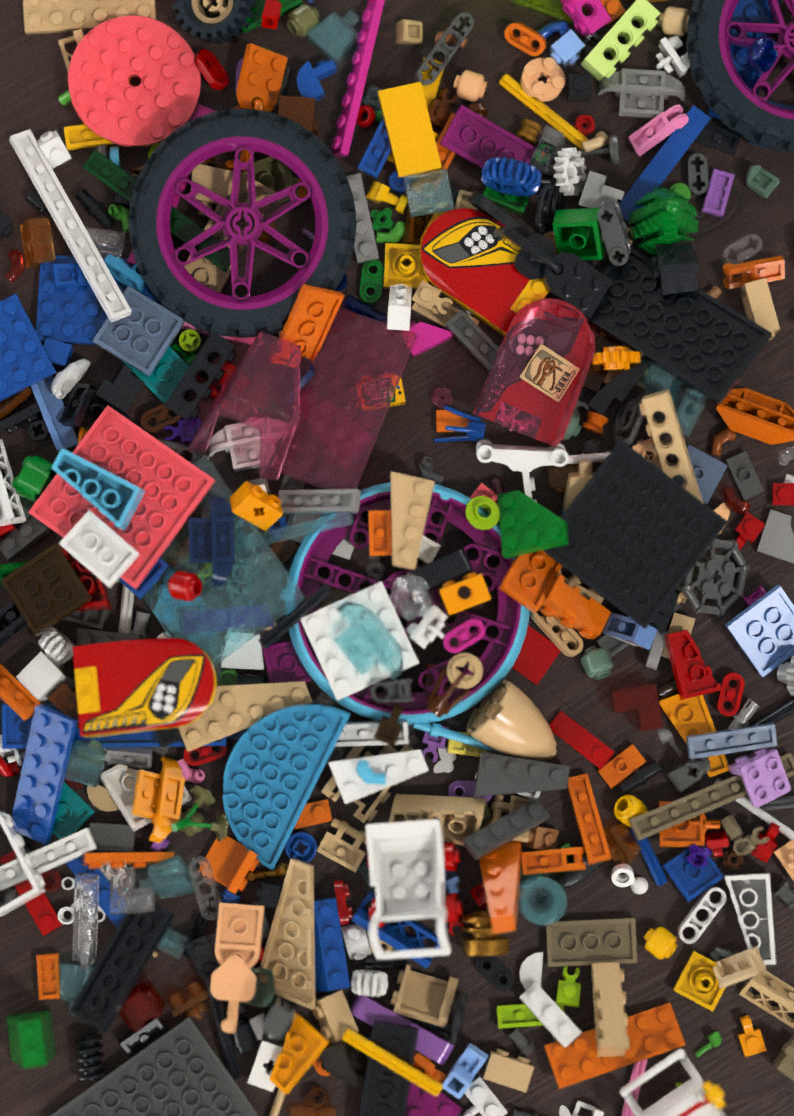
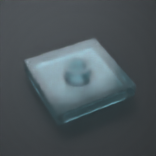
M447 169L403 177L411 217L454 210Z

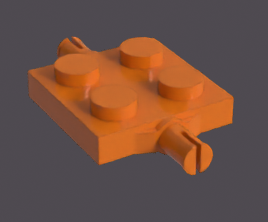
M659 801L658 807L664 806L668 803H671L672 801ZM701 814L658 832L659 847H690L696 844L698 847L704 848L706 830L720 829V820H706L705 814Z

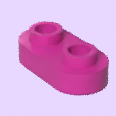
M470 619L451 630L443 638L444 648L450 653H458L477 642L485 633L483 623L477 619ZM471 626L477 627L478 631L475 635L469 632ZM451 638L458 639L457 646H452L450 644Z

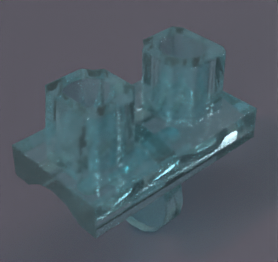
M168 928L156 948L180 959L185 949L184 943L188 942L189 938Z

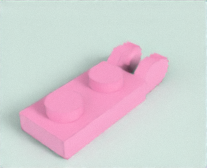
M680 104L674 105L672 108L660 113L628 137V140L639 156L665 139L675 129H681L688 123L689 118L687 114H682L683 108Z

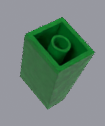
M51 1010L7 1015L11 1061L22 1068L47 1065L56 1055Z

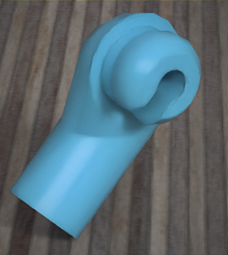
M366 760L358 762L356 767L357 774L366 784L386 785V773H374L369 766V762Z

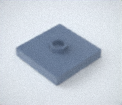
M688 445L687 450L702 500L707 505L728 465ZM681 475L673 477V480L678 484L685 482L684 477Z

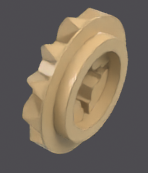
M470 653L457 654L448 663L447 676L452 684L461 674L455 667H464L469 662L468 670L474 674L465 675L457 688H472L482 678V664L476 656Z

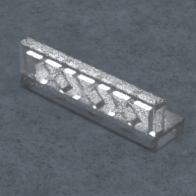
M77 873L75 875L72 961L80 962L81 969L89 968L96 962L99 875Z

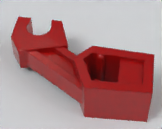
M266 0L261 27L277 29L282 6L279 0Z

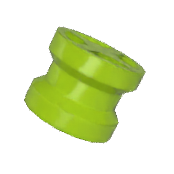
M188 329L179 336V344L185 352L196 353L202 346V339L198 332Z

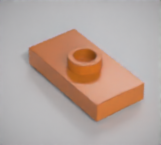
M631 744L605 764L601 770L597 771L608 786L613 788L643 765L646 760L636 747Z
M59 953L37 954L39 1000L62 998Z

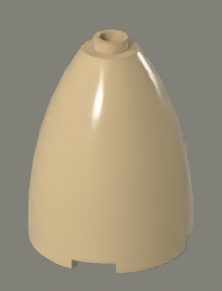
M505 679L486 696L478 709L475 708L467 723L466 731L473 738L496 751L512 757L545 761L547 759L551 760L557 752V744L553 732L540 710L518 687Z

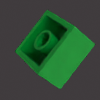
M600 207L556 210L553 229L557 254L572 253L583 261L603 259L606 245L603 242L597 218Z

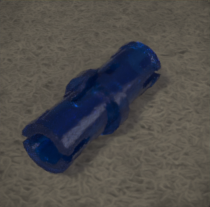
M352 295L344 308L360 315L362 320L365 321L367 319L382 329L388 322V315L374 309L372 304L369 303L367 305Z

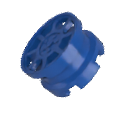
M307 832L294 833L286 843V853L290 859L295 858L307 863L314 858L317 852V842Z

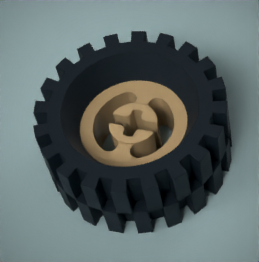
M177 0L176 4H172L173 10L179 13L175 17L178 22L182 23L181 27L206 42L210 43L212 41L216 44L222 43V40L226 42L232 41V35L236 37L242 35L243 33L239 29L241 27L246 29L249 27L250 24L246 20L248 17L252 19L254 17V12L250 11V7H256L255 0H216L218 3L216 7L213 3L215 0ZM203 5L209 9L208 11L220 16L208 18L204 12Z

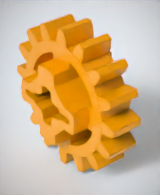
M624 346L603 347V352L592 354V365L603 366V370H630V365L641 363L640 353L629 351V347Z

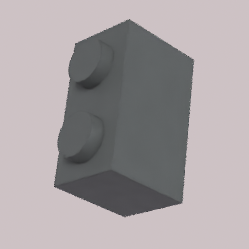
M90 823V831L98 848L94 850V853H107L108 851H116V853L135 852L137 830L133 832L129 824Z

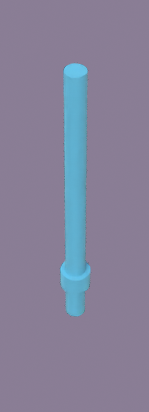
M415 722L412 725V728L428 732L430 736L445 737L500 755L509 756L484 745L472 736L443 728L440 724L434 722L431 724Z

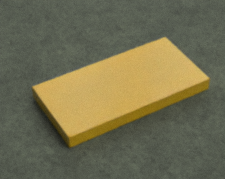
M421 82L378 91L398 178L441 169L442 166Z

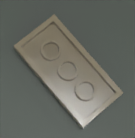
M635 918L546 921L548 967L581 966L619 962V964L637 963Z

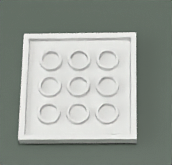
M382 581L300 619L337 701L419 664Z

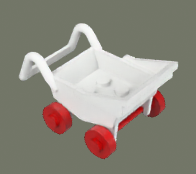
M439 819L366 824L367 867L370 870V885L375 886L376 898L372 899L371 907L368 910L370 919L369 941L376 959L449 955L451 948L446 935V919H448L449 923L459 922L460 914L463 913L462 901L458 900L457 893H447L445 903V868L446 871H456L457 863H460V850L456 849L455 842L444 843L443 828ZM437 918L436 930L441 948L383 952L378 939V928L385 927L386 921Z

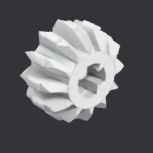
M49 628L38 640L45 653L60 664H65L73 657L74 643L56 628Z
M362 969L353 972L351 990L354 994L372 997L386 994L388 976L385 972Z

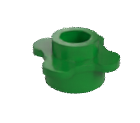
M385 208L381 211L372 210L371 217L374 222L372 228L375 231L393 228L394 223L391 221L392 210L390 208Z

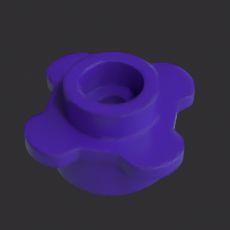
M696 844L689 847L690 853L686 856L687 862L695 867L706 866L711 850L698 847Z

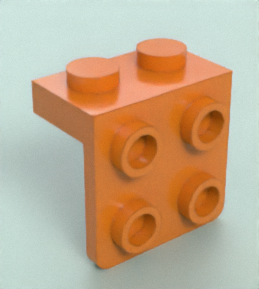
M226 836L222 841H218L217 838L215 839L200 866V872L228 887L229 891L236 894L238 890L243 891L248 882V879L245 878L249 870L253 872L260 860L256 858L258 853L253 850L248 851L243 844Z

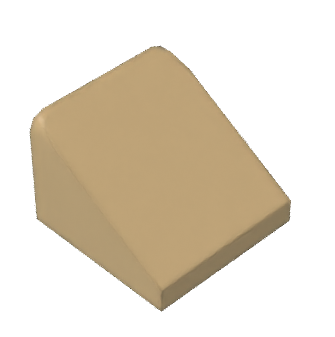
M407 19L396 22V44H423V22Z

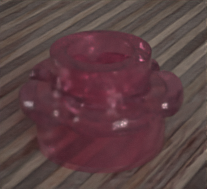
M438 387L434 390V395L431 398L434 405L444 409L445 405L452 404L453 396L449 388Z

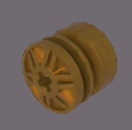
M477 911L462 916V922L472 923L471 926L462 927V931L472 933V937L463 939V955L493 956L510 953L509 938L499 936V934L493 935L489 911Z

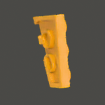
M298 1012L295 1013L292 1019L291 1028L284 1039L286 1041L269 1078L284 1094L290 1093L330 1043Z

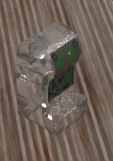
M546 125L542 132L543 135L530 159L531 165L545 172L550 168L554 158L557 156V152L560 151L566 140L563 133Z

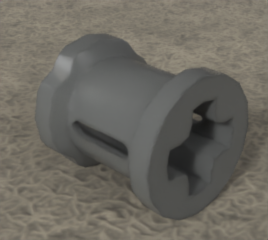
M785 880L774 890L773 895L779 896L787 904V908L792 909L794 907V889L789 885V881Z

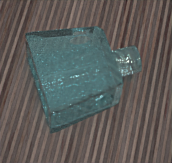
M352 10L343 18L336 12H333L307 33V39L339 66L357 39V31L353 26L360 18Z
M694 388L686 389L676 408L682 433L687 437L690 436L707 400L704 394Z
M78 740L72 744L65 779L97 787L104 769L106 750L102 748L98 740H91L89 743Z
M180 855L149 866V878L139 880L142 893L153 890L161 899L196 892L194 874Z
M64 961L60 963V1000L70 1001L69 1010L95 966Z

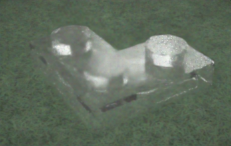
M134 868L111 869V914L119 915L154 911L155 889L152 887L135 889Z

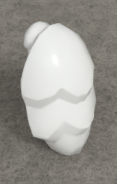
M83 358L70 363L64 370L59 371L51 383L52 394L57 399H63L83 379L89 369L90 361Z

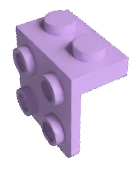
M754 749L752 754L739 756L734 759V763L728 765L731 774L742 777L753 807H760L791 790L776 749Z

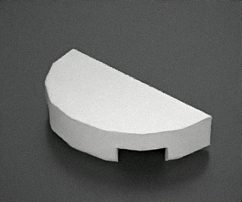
M543 951L532 953L521 963L519 976L525 990H528L535 982L541 987Z

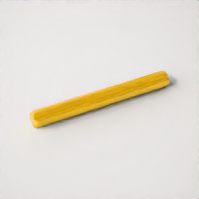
M508 74L501 78L500 86L580 150H583L581 143L589 140L543 102L538 101V98L528 96L522 89V86Z
M347 1029L343 1034L342 1040L432 1095H439L443 1088L439 1082L353 1030Z

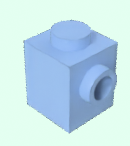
M570 29L551 45L550 56L558 65L561 64L565 67L570 64L572 66L581 58L580 54L584 51L585 44Z

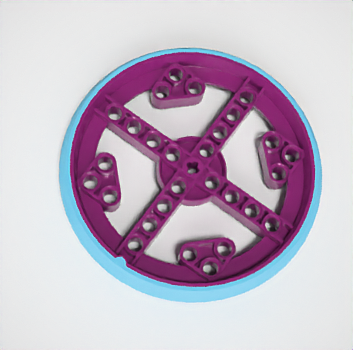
M390 482L360 490L359 513H324L311 527L302 540L290 568L286 587V616L319 589L320 583L355 594L360 591L359 587L363 582H369L372 586L380 582L327 562L336 547L349 534L350 544L355 549H363L369 546V523L362 522L360 516L368 511L391 510ZM434 484L423 536L432 534L436 538V543L439 544L448 522L463 531L475 542V544H468L464 547L465 551L472 548L478 553L476 560H470L473 571L470 573L475 572L476 575L482 574L483 577L490 578L492 583L491 587L488 588V592L492 591L495 586L497 587L498 612L496 622L466 611L455 613L456 620L454 623L444 622V627L455 629L470 618L480 620L483 623L485 633L481 640L489 643L479 658L483 668L482 678L472 688L461 689L456 687L454 693L447 699L448 705L466 690H470V693L454 706L447 715L443 714L439 718L426 708L429 704L426 700L431 695L443 667L448 666L452 658L423 671L418 677V684L426 691L411 693L414 702L397 703L404 706L398 721H408V725H413L415 722H438L456 716L488 696L501 683L514 665L526 636L530 610L498 589L515 557L505 559L502 556L499 521L489 530H480L473 527L467 520L465 512L471 498L456 490ZM478 508V514L481 517L487 518L489 516L488 511L484 508ZM434 513L441 514L443 516V523L439 525L434 524L431 521V516ZM356 533H362L365 535L366 541L361 545L356 544L353 536ZM489 556L497 557L499 561L497 567L492 568L488 566L487 558ZM416 562L415 570L418 569V568H420V567H422V566H419V565L417 564V562ZM326 567L330 570V576L327 579L319 578L317 572L320 568ZM406 569L390 574L382 583L385 589L392 591V605L398 618L401 617L406 620L407 626L404 631L407 636H410L406 629L413 622L418 625L423 618L419 614L424 605H435L444 614L446 609L444 604L441 603V596L437 587L414 596L405 576L412 570ZM344 574L351 578V584L346 587L341 586L338 581L339 577ZM411 597V602L414 603V606H409V609L405 608L402 599ZM316 606V607H315L311 612H309L307 615H309V614H311V613H313V612H315V611H318V606ZM301 620L289 629V634L300 662L309 676L330 698L346 709L371 720L381 721L383 716L390 718L396 703L374 701L370 696L372 685L337 701ZM488 626L497 628V637L490 638L487 636L486 629ZM476 628L475 630L469 632L470 634L475 635L478 630ZM467 664L462 667L461 673L474 675L471 671H466ZM447 671L445 673V676L442 680V683L439 687V690L435 698L438 696V694L441 697H443V695L445 694L443 690V685L445 682L449 681ZM425 674H430L434 677V684L430 687H426L422 683V677ZM393 676L382 680V682L392 681ZM386 689L382 693L374 692L375 696L379 699L386 696Z

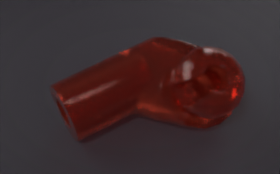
M733 487L722 489L729 510L738 514H745L750 511V503L736 498Z

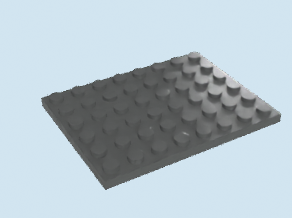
M189 1016L50 1116H260V1114L195 1021Z

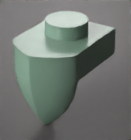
M753 165L747 171V187L765 199L780 183L779 178L763 169L760 165Z

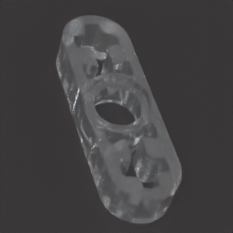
M197 856L190 862L188 869L203 918L212 921L218 918L219 903L221 901L209 860L203 856ZM197 862H199L201 866L204 865V868L202 870L203 878L197 880V878L201 876L200 870L194 868L197 865ZM208 883L211 886V892L208 894L202 893L199 887L200 884ZM212 896L214 898L210 900V904L212 908L216 907L214 914H212L211 911L206 910L209 906L208 899Z

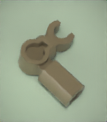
M729 815L720 821L730 841H734L733 849L738 855H749L757 848V844H765L770 840L769 837L759 838V833L764 830L763 827H757L753 830L751 836L743 837L744 832L733 815Z

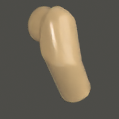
M598 132L595 138L582 142L581 145L584 153L606 147L609 144V136L605 132Z

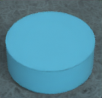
M119 146L111 147L110 160L121 167Z

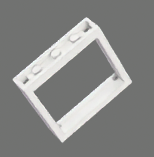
M0 812V824L34 889L0 907V917L46 892L44 888L45 881L40 873H36L33 867L35 861L29 853H26L23 847L25 842L22 836L16 833L13 827L15 822L11 815L6 814V812Z

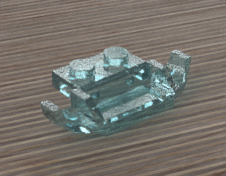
M344 602L337 610L349 619L350 622L348 624L350 627L334 641L361 675L365 674L379 662L381 666L384 664L388 668L390 677L394 680L403 671L400 644L373 610H369L357 603Z

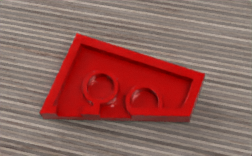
M688 630L664 635L680 700L723 690L721 685L712 676L711 673L713 672L709 665L706 666L700 656L701 652Z

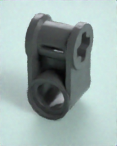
M412 679L375 683L370 688V696L376 702H414V698L411 697L410 686ZM378 686H383L386 689V696L382 699L377 698L374 693Z
M706 757L690 759L684 764L682 763L673 768L666 775L678 793L701 779L710 770L711 766Z

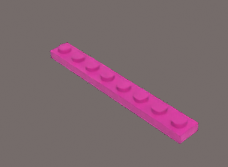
M367 0V8L362 14L363 25L357 35L358 46L352 57L353 67L347 78L348 88L342 99V113L337 120V135L332 141V154L339 158L349 154L385 0Z

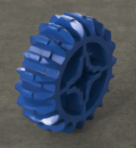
M490 158L486 160L481 173L483 184L490 189H494V191L508 194L509 196H533L537 194L541 184V173L538 169L513 158Z

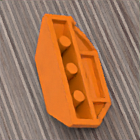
M736 388L730 391L721 405L717 403V411L732 431L770 445L794 441V410L783 401L748 388Z

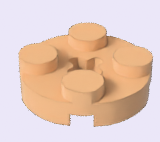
M537 58L528 62L524 67L520 82L522 89L528 96H534L539 98L538 101L546 102L558 97L565 85V75L553 58ZM540 76L547 78L546 84L543 81H538Z

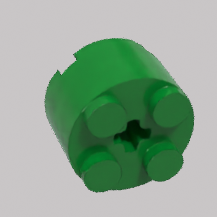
M38 455L33 457L27 456L22 465L23 469L14 478L12 487L16 489L17 495L35 504L57 474L52 469L54 463Z

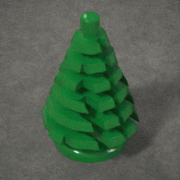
M667 188L653 189V192L646 193L633 205L646 206L629 214L628 224H636L635 227L629 228L632 239H639L643 244L637 246L652 255L656 254V245L689 240L692 242L695 239L686 237L687 233L698 232L699 221L693 218L698 217L695 206L686 201L689 200L688 198L674 190H667Z

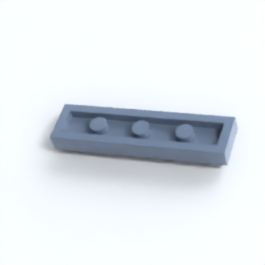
M774 723L686 736L689 759L777 746Z

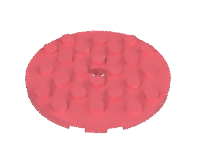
M122 16L99 24L79 42L69 65V95L79 118L97 136H101L120 146L147 147L161 143L176 129L189 121L197 106L200 95V70L194 62L195 55L190 46L171 27L148 17ZM131 76H136L140 78L141 83L139 86L133 87L129 84L128 79Z

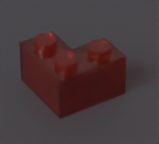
M656 683L610 691L613 713L636 710L639 731L664 728Z

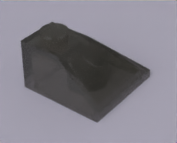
M344 1040L327 1045L320 1054V1061L329 1074L354 1087L365 1081L368 1062L367 1054Z

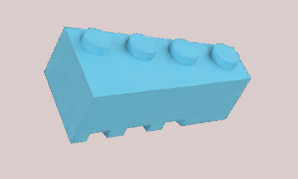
M61 448L52 466L55 472L98 508L101 513L107 516L119 529H127L146 490Z

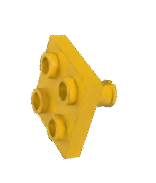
M385 243L384 288H390V285L404 284L417 290L422 280L428 283V279L422 269L419 244Z
M693 950L672 990L713 1012L726 987L721 989L719 987L713 970L717 963Z

